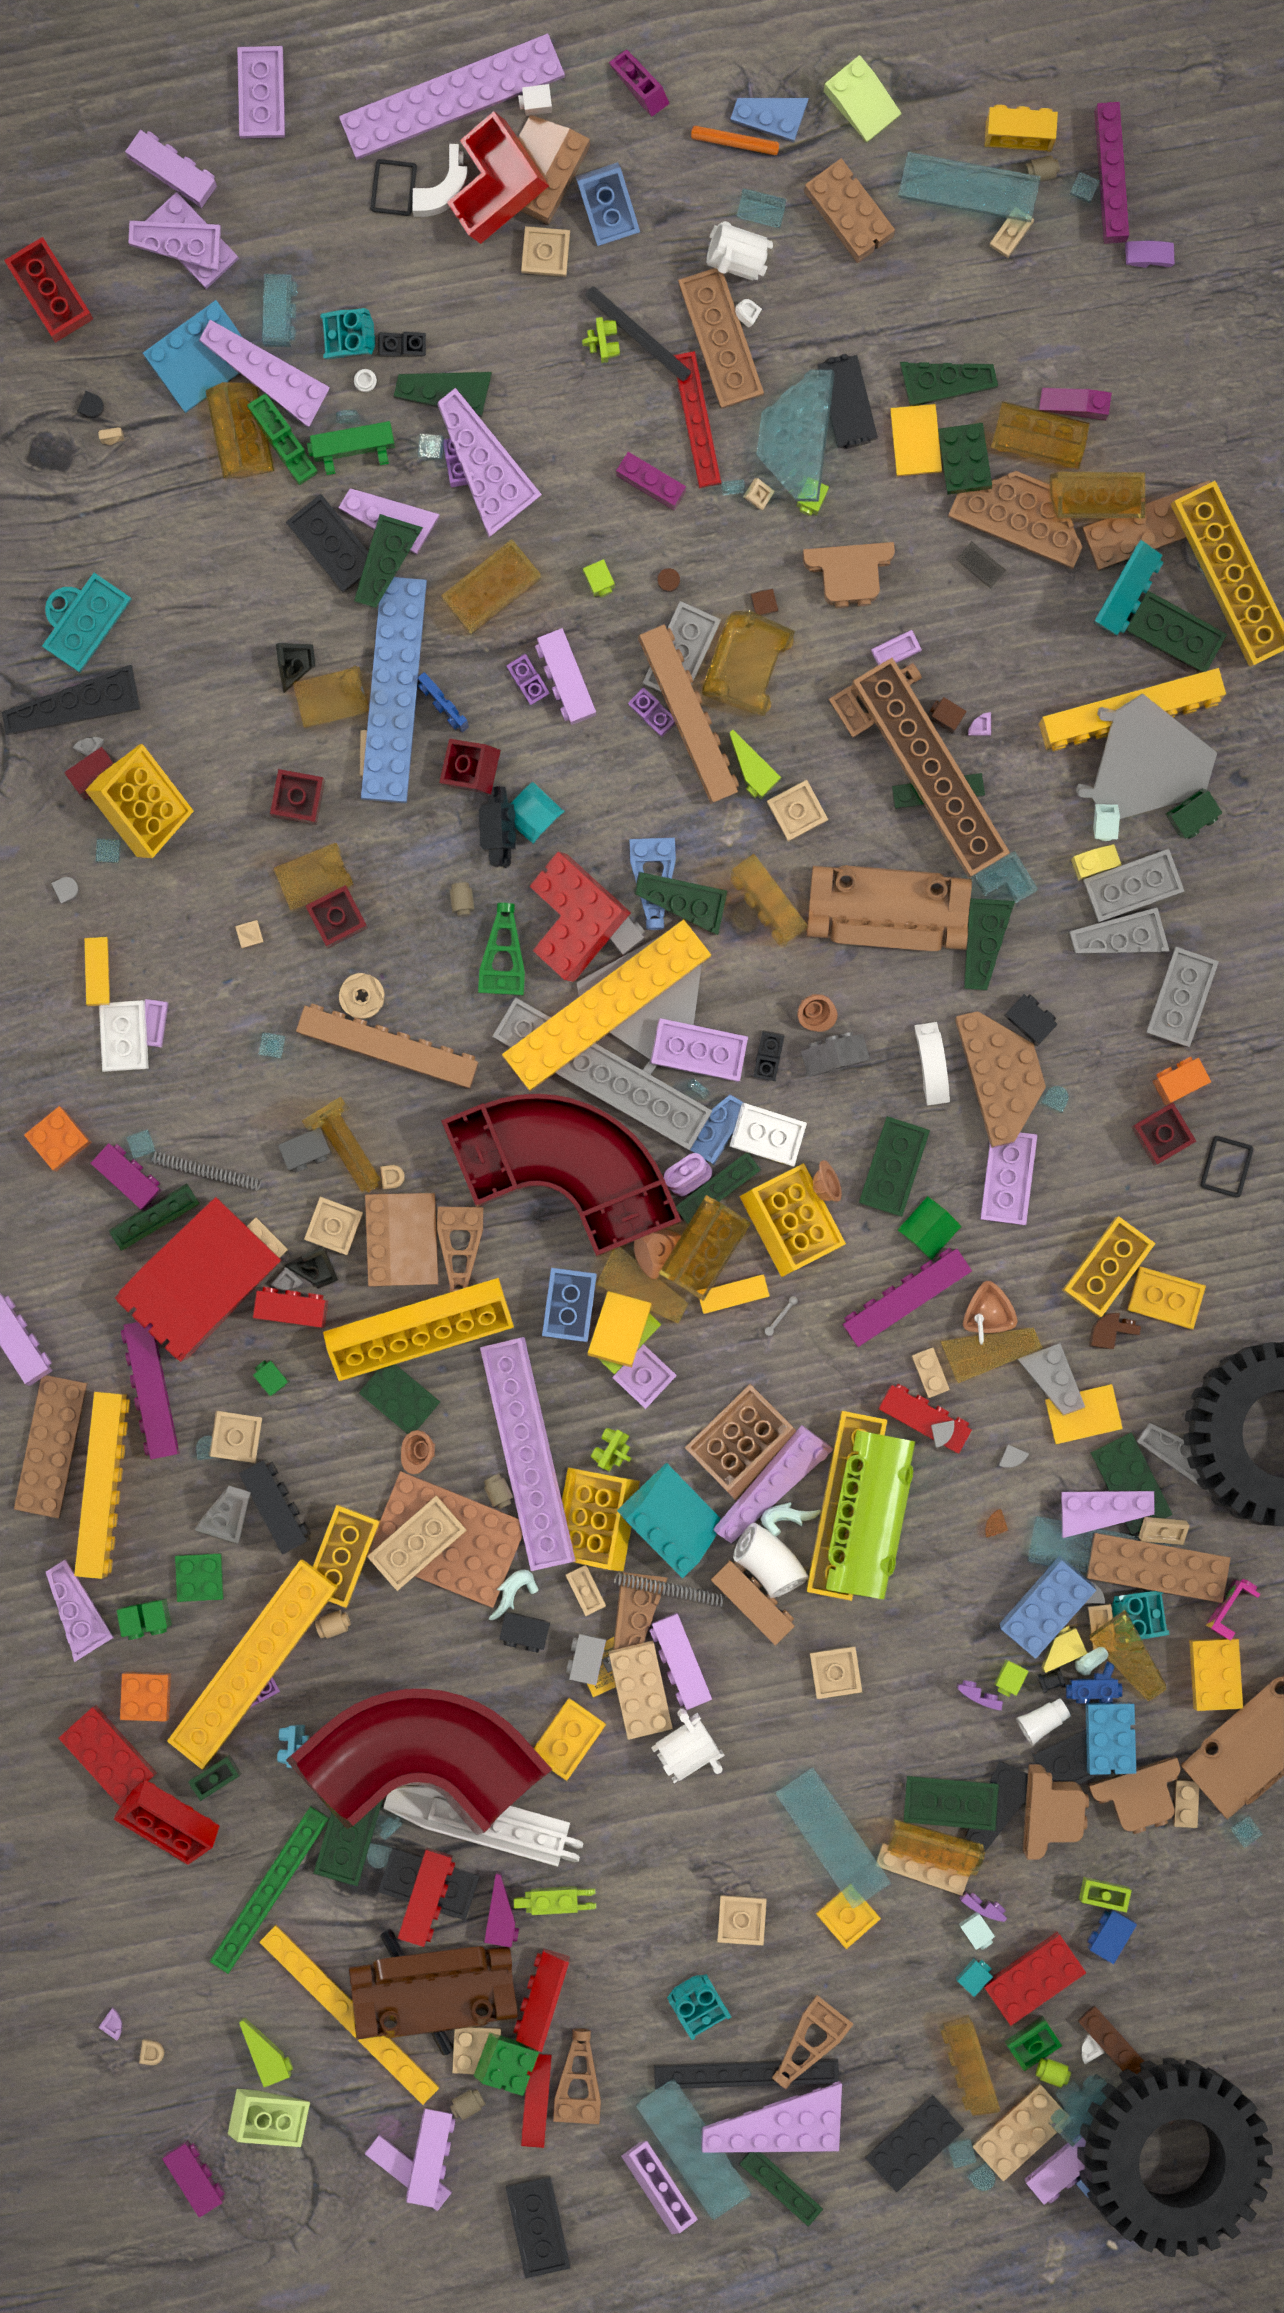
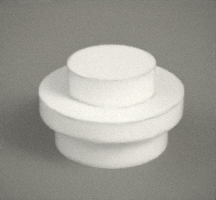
M362 369L355 374L354 384L359 391L369 392L375 388L377 379L371 370Z

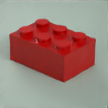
M263 1287V1291H257L253 1318L325 1328L328 1301L323 1300L324 1295L308 1293L307 1298L301 1297V1292L286 1290L285 1294H278L279 1289Z

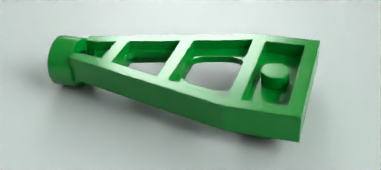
M497 903L496 918L479 969L478 993L524 996L525 970L514 918L515 904ZM501 913H510L507 917L501 915ZM500 929L510 930V946H498L496 944ZM506 951L510 953L513 962L511 971H495L492 968L494 956L497 952Z

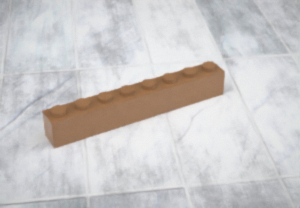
M664 624L639 635L638 640L710 804L737 793V787H739L737 778L734 774L731 775L727 768L730 766L729 760L725 753L721 754L718 747L721 745L716 732L712 733L709 727L712 724L707 712L703 713L700 706L702 704L701 696L698 691L694 692L691 683H693L692 676L689 670H684L681 663L684 662L681 651L679 649L676 650L672 641H675L671 629H666Z
M311 1004L310 1007L304 1005L296 1030L298 1034L471 1089L479 1062L474 1061L475 1056L462 1053V1056L453 1054V1049L445 1046L437 1049L431 1047L432 1042L419 1039L418 1042L409 1040L410 1035L402 1032H397V1035L388 1033L389 1029L376 1025L375 1028L366 1026L367 1021L354 1018L351 1021L345 1019L346 1015L343 1013L332 1011V1014L323 1012L324 1007Z

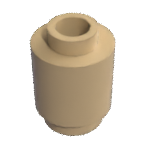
M341 1610L324 1615L315 1621V1626L321 1639L324 1637L328 1639L347 1632L348 1626L351 1625L348 1614L346 1612L343 1613Z

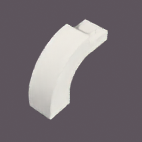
M459 144L449 145V172L441 184L433 188H413L414 217L434 216L448 210L450 206L447 202L466 187L468 167L459 166L464 165V152L459 151Z
M933 1022L914 1025L927 1105L950 1102L947 1067L938 1024Z

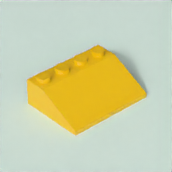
M143 744L138 745L102 772L85 790L136 857L153 858L194 812Z
M804 1163L739 1196L781 1277L846 1244L826 1204L814 1192L813 1179Z
M574 1468L567 1469L562 1504L575 1556L574 1563L614 1571H624L631 1526L617 1510L639 1489L640 1481Z

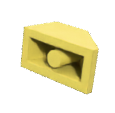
M1114 844L1090 850L1071 859L1078 881L1122 866Z
M1069 1625L1063 1627L1051 1641L1042 1665L1045 1673L1087 1654L1076 1628L1070 1629Z

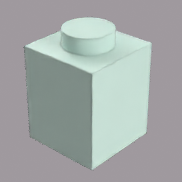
M1095 804L1093 826L1095 839L1102 841L1118 839L1120 820L1118 805Z
M975 1912L959 1923L976 1950L978 1948L983 1950L993 1943L991 1939L995 1936L979 1913Z

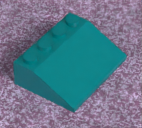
M1140 540L1093 623L1115 636L1119 632L1124 634L1130 623L1127 621L1130 612L1135 614L1141 604L1138 601L1139 596L1142 592L1147 593L1152 584V581L1149 580L1152 573L1157 574L1164 563L1160 560L1163 555Z
M667 1462L617 1510L626 1522L681 1578H684L700 1562L716 1537L717 1533L713 1529L721 1520Z

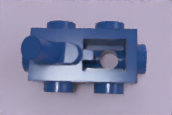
M1107 1661L1103 1673H1095L1094 1679H1070V1685H1066V1698L1076 1699V1703H1090V1699H1099V1703H1111L1113 1698L1122 1697V1683H1118L1116 1678H1111L1115 1664Z

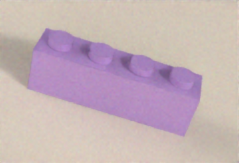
M140 130L125 151L127 158L202 208L217 187L214 175L205 169L201 171L196 168V163L186 156L184 159L177 155V150L169 144L164 146L159 143V138L149 131L145 133Z
M563 628L537 638L538 645L535 648L539 658L544 657L547 665L543 668L547 678H552L555 684L552 687L556 700L561 699L564 706L560 708L564 720H569L570 724L573 725L596 716V710Z
M0 1293V1346L23 1382L31 1386L52 1372L49 1366L52 1362L45 1352L41 1354L37 1346L40 1343L33 1333L29 1335L25 1329L28 1325L21 1315L17 1316L13 1308L16 1306L12 1299Z
M678 1613L653 1622V1628L650 1629V1633L654 1642L659 1641L662 1650L658 1652L663 1664L667 1662L671 1671L667 1672L671 1684H676L679 1692L676 1693V1697L680 1707L685 1705L686 1710L712 1700Z
M424 2108L405 2200L407 2203L433 2208L435 2202L439 2203L442 2190L438 2188L439 2179H444L446 2165H442L444 2156L449 2155L451 2142H447L449 2132L453 2133L455 2119H452V2113Z
M1080 2134L1076 2135L1024 2179L1043 2204L1054 2202L1060 2196L1059 2192L1065 2187L1067 2189L1072 2187L1078 2181L1079 2171L1085 2169L1084 2164L1077 2158V2147H1085L1086 2145L1085 2139Z
M647 2141L639 2142L621 2155L671 2234L681 2233L698 2220Z

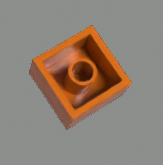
M1189 1057L1177 1063V1069L1172 1070L1169 1067L1156 1074L1158 1079L1152 1082L1164 1105L1211 1083L1199 1058L1193 1060L1192 1057Z
M60 1106L24 1135L50 1168L56 1172L91 1144L87 1136L64 1108Z
M122 1673L120 1720H169L171 1673Z

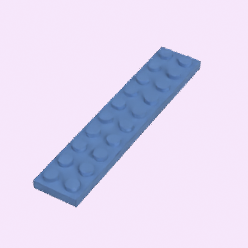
M394 577L379 602L361 800L407 803L427 580Z

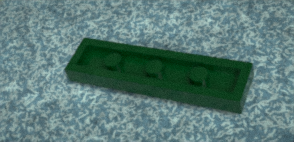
M982 773L964 775L976 797L985 796ZM912 783L892 786L895 809L924 805Z
M746 1152L679 1203L676 1209L685 1222L690 1225L761 1171V1169L749 1153Z
M186 1183L111 1228L109 1233L122 1251L200 1203Z
M748 2152L740 2161L739 2165L807 2227L811 2225L823 2210L819 2204L761 2152Z

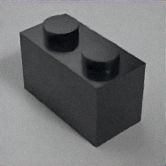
M1023 994L1004 1016L1038 1046L1058 1025L1055 1022L1056 1017L1048 1010H1045V1012L1038 1007L1039 1002L1032 995L1026 996Z
M506 1611L499 1640H503V1645L516 1648L517 1644L525 1645V1650L539 1653V1649L544 1650L550 1622Z

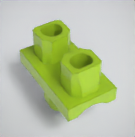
M603 317L596 318L598 337H595L594 330H588V338L582 340V345L589 346L590 353H597L596 345H599L601 362L607 363L608 358L620 355L619 342L606 343L605 336L617 335L616 321H603Z
M606 1428L601 1439L609 1443L607 1449L604 1451L596 1447L591 1454V1458L598 1463L597 1466L610 1472L614 1464L620 1467L624 1459L630 1462L632 1458L626 1455L630 1446L625 1444L629 1435L618 1429L615 1431Z

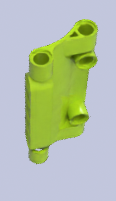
M856 1431L853 1451H858L859 1453L858 1455L851 1456L847 1460L828 1554L830 1563L836 1566V1569L829 1568L826 1584L827 1590L885 1599L889 1576L895 1570L910 1483L913 1478L911 1462L915 1441ZM862 1461L863 1468L861 1471H858V1463ZM857 1483L858 1492L854 1494L853 1487ZM851 1506H853V1508H854V1513H853V1515L850 1517V1516H849V1509H850ZM846 1529L849 1530V1537L847 1539L844 1537ZM842 1552L845 1554L843 1562L840 1561V1554Z

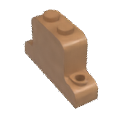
M894 542L803 549V564L809 572H822L824 598L828 604L835 605V608L849 607L848 604L857 603L858 606H869L871 602L877 599L880 591L878 567L890 565L895 553Z
M1173 1756L1136 1768V1774H1117L1087 1785L1091 1796L1098 1800L1099 1804L1112 1801L1119 1824L1125 1830L1137 1834L1146 1831V1826L1154 1824L1155 1827L1167 1824V1820L1174 1815V1806L1167 1788V1782L1178 1779L1180 1765L1178 1759Z
M1030 1764L1028 1767L1023 1852L1027 1860L1041 1859L1045 1855L1048 1843L1079 1841L1083 1837L1084 1830L1087 1829L1085 1808L1089 1807L1088 1794H1084L1082 1788L1076 1782H1052V1774L1047 1773L1045 1768L1038 1764Z

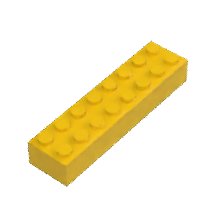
M1216 481L1170 503L1249 667L1284 651V621Z
M1219 668L1044 716L1039 722V727L1046 750L1052 748V751H1058L1066 748L1068 743L1074 742V745H1080L1088 742L1087 739H1090V737L1096 736V739L1107 737L1112 721L1101 720L1097 715L1098 709L1104 707L1115 711L1142 693L1173 718H1175L1174 715L1183 712V715L1194 713L1197 711L1196 709L1205 706V709L1216 707L1226 695Z
M496 1278L324 1331L323 1335L338 1381H342L514 1328L500 1280Z
M94 1392L74 1576L103 1579L112 1572L113 1559H109L110 1551L115 1548V1536H112V1530L114 1527H117L118 1514L114 1512L115 1505H119L120 1491H117V1484L122 1481L123 1468H119L120 1459H124L125 1445H122V1438L127 1435L128 1422H124L125 1413H129L130 1399H127V1394Z
M841 1411L806 1592L852 1601L853 1594L826 1589L829 1568L836 1569V1566L830 1563L828 1554L846 1463L851 1456L858 1455L859 1453L858 1451H853L856 1431L885 1435L886 1419ZM862 1461L858 1463V1471H861L863 1468ZM857 1483L853 1487L854 1494L858 1492ZM851 1506L850 1509H849V1516H850V1517H851V1516L853 1515V1513H854V1508H853V1506ZM848 1529L844 1533L845 1539L849 1537ZM844 1552L840 1554L841 1562L845 1559Z

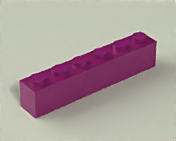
M1120 102L1097 103L1094 114L1104 244L1126 243L1129 237Z
M949 1247L939 1254L941 1259L935 1263L931 1260L920 1267L922 1270L915 1276L913 1273H910L901 1279L902 1285L896 1289L892 1285L882 1292L884 1297L878 1301L873 1298L863 1305L865 1309L857 1314L856 1311H853L844 1317L846 1322L842 1326L856 1347L861 1346L972 1272L959 1250L956 1248L952 1251Z
M138 1322L124 1324L121 1336L123 1343H127L129 1352H126L125 1356L127 1365L132 1366L133 1375H130L132 1388H136L138 1397L134 1398L136 1410H141L142 1419L139 1420L141 1433L146 1435L147 1442L143 1443L145 1455H150V1460L180 1454L158 1343L148 1332L154 1325L150 1323L144 1328Z

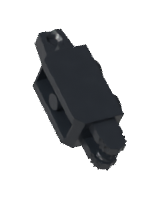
M496 786L492 788V792L489 794L488 804H483L479 808L480 846L484 850H489L491 866L503 868L510 866L511 850L516 849L514 804L508 803L506 787Z

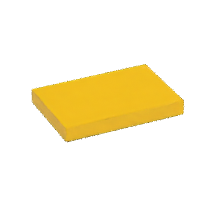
M936 404L890 408L896 476L941 473L942 465Z
M1140 1266L1127 1310L1193 1330L1206 1286Z
M608 1291L588 1350V1356L632 1368L652 1303Z
M1112 1384L1080 1391L1085 1408L1065 1416L1059 1412L1050 1399H1045L1055 1444L1123 1429Z
M568 1698L534 1749L552 1768L554 1773L567 1781L606 1726V1723L571 1698Z

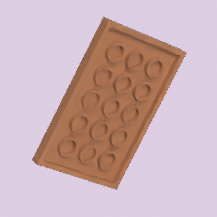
M400 1471L368 1555L437 1495L467 1530L417 1573L415 1577L493 1608L500 1592L497 1588L504 1583L523 1536L519 1519Z

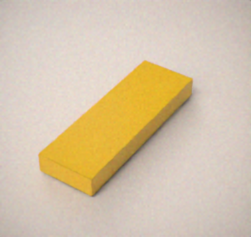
M84 938L86 1005H110L108 938Z
M763 1274L699 1291L698 1296L703 1314L769 1297V1292Z

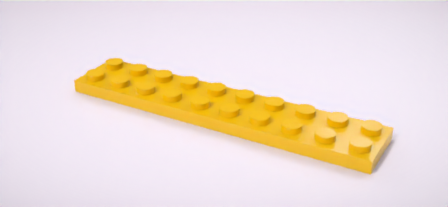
M683 919L504 1052L502 1057L530 1092L709 959L711 954Z
M300 1560L167 1742L199 1768L205 1769L338 1587L306 1561Z

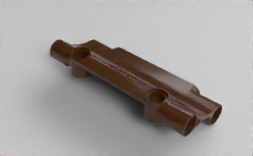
M481 1946L384 1958L374 1961L372 1965L349 1967L357 2040L382 2036L395 2038L485 2026L489 2022L517 2019L518 2017L510 1947L487 1950ZM484 2009L488 2014L486 2016H479L476 2011ZM393 2021L396 2026L394 2028H387L384 2023Z

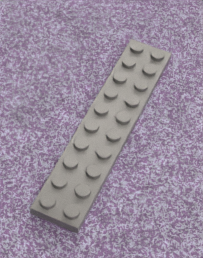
M515 997L492 1037L511 1048L549 1020L550 1017ZM596 1043L556 1072L557 1075L689 1151L713 1112L711 1109Z

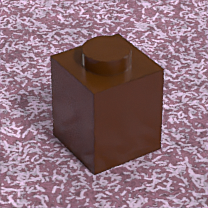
M943 697L941 702L936 700L929 712L932 713L930 720L949 732L954 733L967 711Z

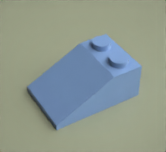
M618 162L575 176L597 246L640 232Z

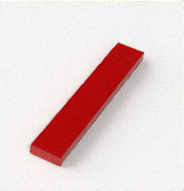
M695 351L673 355L691 370L688 379L681 381L677 377L699 489L721 485Z

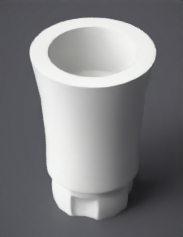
M1058 1699L1028 1714L1017 1717L1016 1720L1024 1736L1033 1746L1046 1734L1062 1725V1722L1071 1715L1064 1702Z

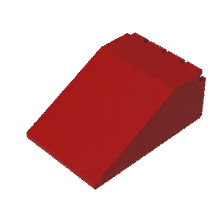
M215 1197L119 1291L115 1299L127 1312H130L135 1307L137 1310L132 1314V1317L144 1328L150 1323L154 1326L148 1332L161 1345L168 1339L170 1342L165 1346V1349L181 1362L188 1359L282 1260L225 1204Z

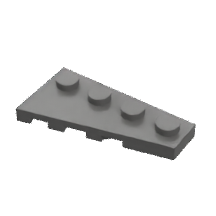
M1158 908L1069 932L1075 954L1169 952Z

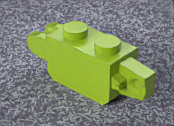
M575 1886L535 1888L525 1892V1897H514L513 1899L514 1908H526V1913H532V1915L578 1913V1910L596 1909V1903H578L577 1896H592L596 1894L593 1888L577 1889Z

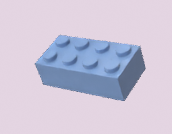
M1059 1556L999 1623L1000 1628L1036 1659L1095 1593V1585Z

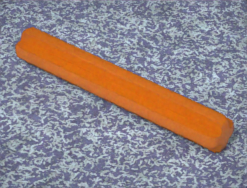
M693 126L691 131V138L771 155H777L779 151V143L776 141L700 126Z

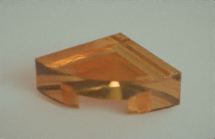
M1001 1509L993 1512L987 1520L985 1527L986 1538L1008 1531Z

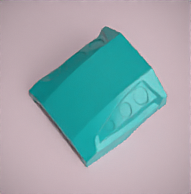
M368 309L338 310L320 314L321 319H323L324 359H336L363 354L371 355L375 347L374 322Z
M531 782L510 803L514 804L515 829L533 845L539 839V836L560 815L565 813L534 782Z
M1151 1590L1114 1596L1111 1607L1114 1629L1121 1642L1170 1635L1166 1627L1162 1600L1163 1592Z
M707 1974L696 1975L676 1986L667 1997L691 2040H694L695 2036L720 2021L731 2018L728 2009Z

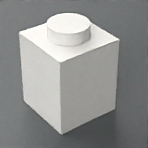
M549 84L522 87L523 95L518 97L520 109H525V116L552 113Z

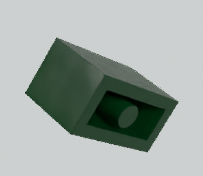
M1202 788L1165 815L1180 837L1190 839L1199 834V829L1203 826L1215 823L1218 820V816L1222 814V811L1211 793Z
M229 1754L190 1779L188 1783L198 1799L202 1801L238 1778L242 1773Z

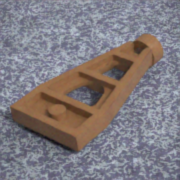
M913 663L900 670L909 686L922 679L920 672ZM906 672H907L908 676L910 677V679H907V678H906V676H905V673H906ZM853 685L829 699V702L852 738L875 723L870 713H865L858 704V694Z
M438 1207L437 1231L450 1283V1292L460 1290L455 1289L457 1285H461L463 1288H467L469 1285L483 1233V1207ZM453 1230H466L470 1233L469 1245L465 1250H455L452 1247L450 1233ZM454 1255H465L467 1257L464 1273H455L453 1271L452 1257Z
M816 1995L802 2013L781 2065L772 2079L784 2089H787L794 2079L838 2045L853 2026V2023ZM811 2024H816L827 2034L826 2040L817 2047H811L805 2041V2034ZM799 2045L810 2052V2056L802 2065H796L792 2061V2055ZM787 2072L789 2078H786L782 2073Z
M575 2028L572 2030L573 2040L555 2095L553 2122L599 2124L601 2098L590 2045L591 2030ZM575 2056L586 2057V2073L572 2072ZM573 2079H584L586 2081L589 2091L587 2098H570L568 2096V2088Z

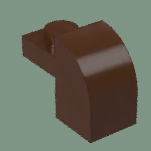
M1120 1313L1106 1314L1100 1317L1093 1325L1089 1346L1114 1349L1117 1332L1140 1335L1141 1326L1135 1325L1136 1321L1122 1319V1323H1120Z

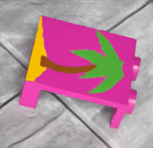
M1245 1579L1241 1581L1234 1580L1224 1595L1223 1603L1218 1604L1205 1626L1231 1641L1235 1632L1220 1622L1241 1590L1258 1598L1260 1593L1255 1591L1257 1586Z

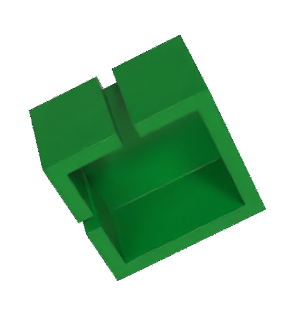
M167 1598L121 1607L116 1610L121 1637L128 1636V1640L142 1638L145 1636L144 1632H150L151 1636L167 1632L168 1627L172 1626Z
M489 2032L474 2077L482 2084L498 2089L502 2088L505 2091L523 2096L530 2078L527 2072H532L539 2052L514 2039Z

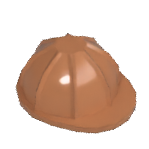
M812 994L802 1000L797 1013L798 1020L804 1028L817 1032L829 1030L835 1024L838 1015L833 1002L827 996L821 994Z
M822 1160L819 1164V1171H817L813 1178L814 1192L822 1200L838 1202L842 1196L839 1179L831 1165L827 1161Z
M417 1430L406 1435L402 1442L401 1463L408 1473L419 1474L435 1457V1444L428 1434Z

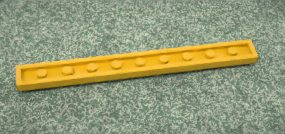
M275 1925L260 1940V1943L356 2038L352 1999ZM382 2036L358 2040L422 2105L439 2089V2086L391 2038Z

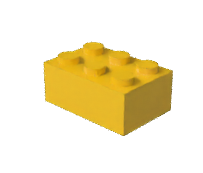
M994 105V107L989 108L986 119L984 147L1052 152L1056 140L1058 112H1052L1053 110L1050 108H1040L1038 111L1030 110L1029 107L1025 106L1011 109L1005 105Z
M1233 1637L1231 1641L1226 1638L1189 1640L1193 1709L1196 1711L1243 1708L1239 1639Z

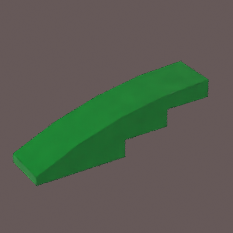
M265 393L247 405L249 411L298 485L318 474V470L292 433L291 427Z

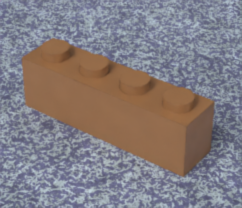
M729 1560L711 1578V1581L776 1646L795 1627L792 1623L794 1618L786 1610L781 1612L776 1607L778 1601L775 1598H770L769 1594L765 1596L759 1590L762 1585L754 1577L749 1579L744 1574L746 1569L742 1565Z

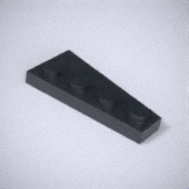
M998 1761L989 1783L999 1784L996 1830L968 1828L962 1841V1846L982 1855L985 1853L1026 1801L1028 1773Z

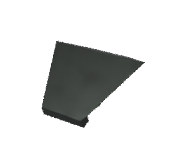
M276 644L278 667L283 693H285L308 671L316 667L313 644Z
M324 1247L302 1255L284 1265V1267L314 1284L317 1289L338 1281L336 1272Z

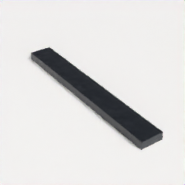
M819 2059L794 2079L790 2085L838 2082V2059ZM792 2060V2061H793L796 2065H802L806 2060ZM782 2061L654 2065L655 2090L779 2085L772 2077L778 2071ZM787 2072L782 2073L786 2078H789Z

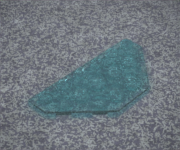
M833 370L808 371L804 375V379L796 386L792 385L780 396V399L773 406H768L761 415L757 456L796 501L819 502L835 374Z

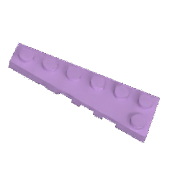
M209 320L199 341L223 361H226L238 373L240 372L254 386L266 393L274 402L276 401L286 409L289 414L304 426L309 427L330 387L214 321Z
M801 1425L713 1530L728 1542H734L750 1524L758 1520L767 1509L771 1508L817 1464L825 1460L833 1448Z

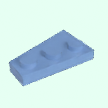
M737 98L730 122L794 143L809 98Z
M729 1095L715 1106L690 1151L700 1154L706 1161L714 1165L733 1136L740 1108L744 1102Z

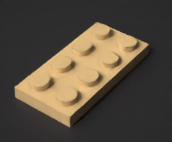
M436 1495L367 1557L398 1591L467 1529Z
M649 1641L608 1651L628 1740L673 1729L654 1642Z
M1039 2084L980 2137L972 2147L1001 2180L1005 2181L1062 2129L1071 2118L1045 2088Z

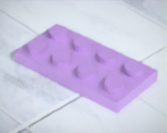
M283 46L237 47L240 139L284 138Z
M177 192L146 220L147 222L207 224ZM220 238L219 272L184 261H180V263L207 289L239 260V257Z
M659 1018L650 1064L739 1082L748 1037Z
M1020 1132L1014 1143L991 1148V1144H989L980 1220L1026 1225L1037 1142L1036 1134Z

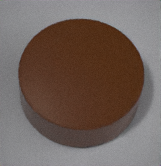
M671 568L662 570L658 575V586L665 592L675 591L680 584L678 572Z

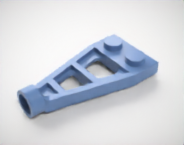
M675 838L630 839V864L636 882L638 873H644L643 865L646 862H661L664 866L662 877L672 879L676 862ZM640 897L646 916V930L664 929L663 917L665 909L655 904H650L647 900ZM657 916L659 919H651V917Z

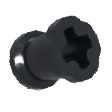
M1059 1667L1055 1671L1044 1675L1041 1673L1037 1674L1043 1694H1046L1047 1690L1060 1686L1062 1688L1066 1687Z

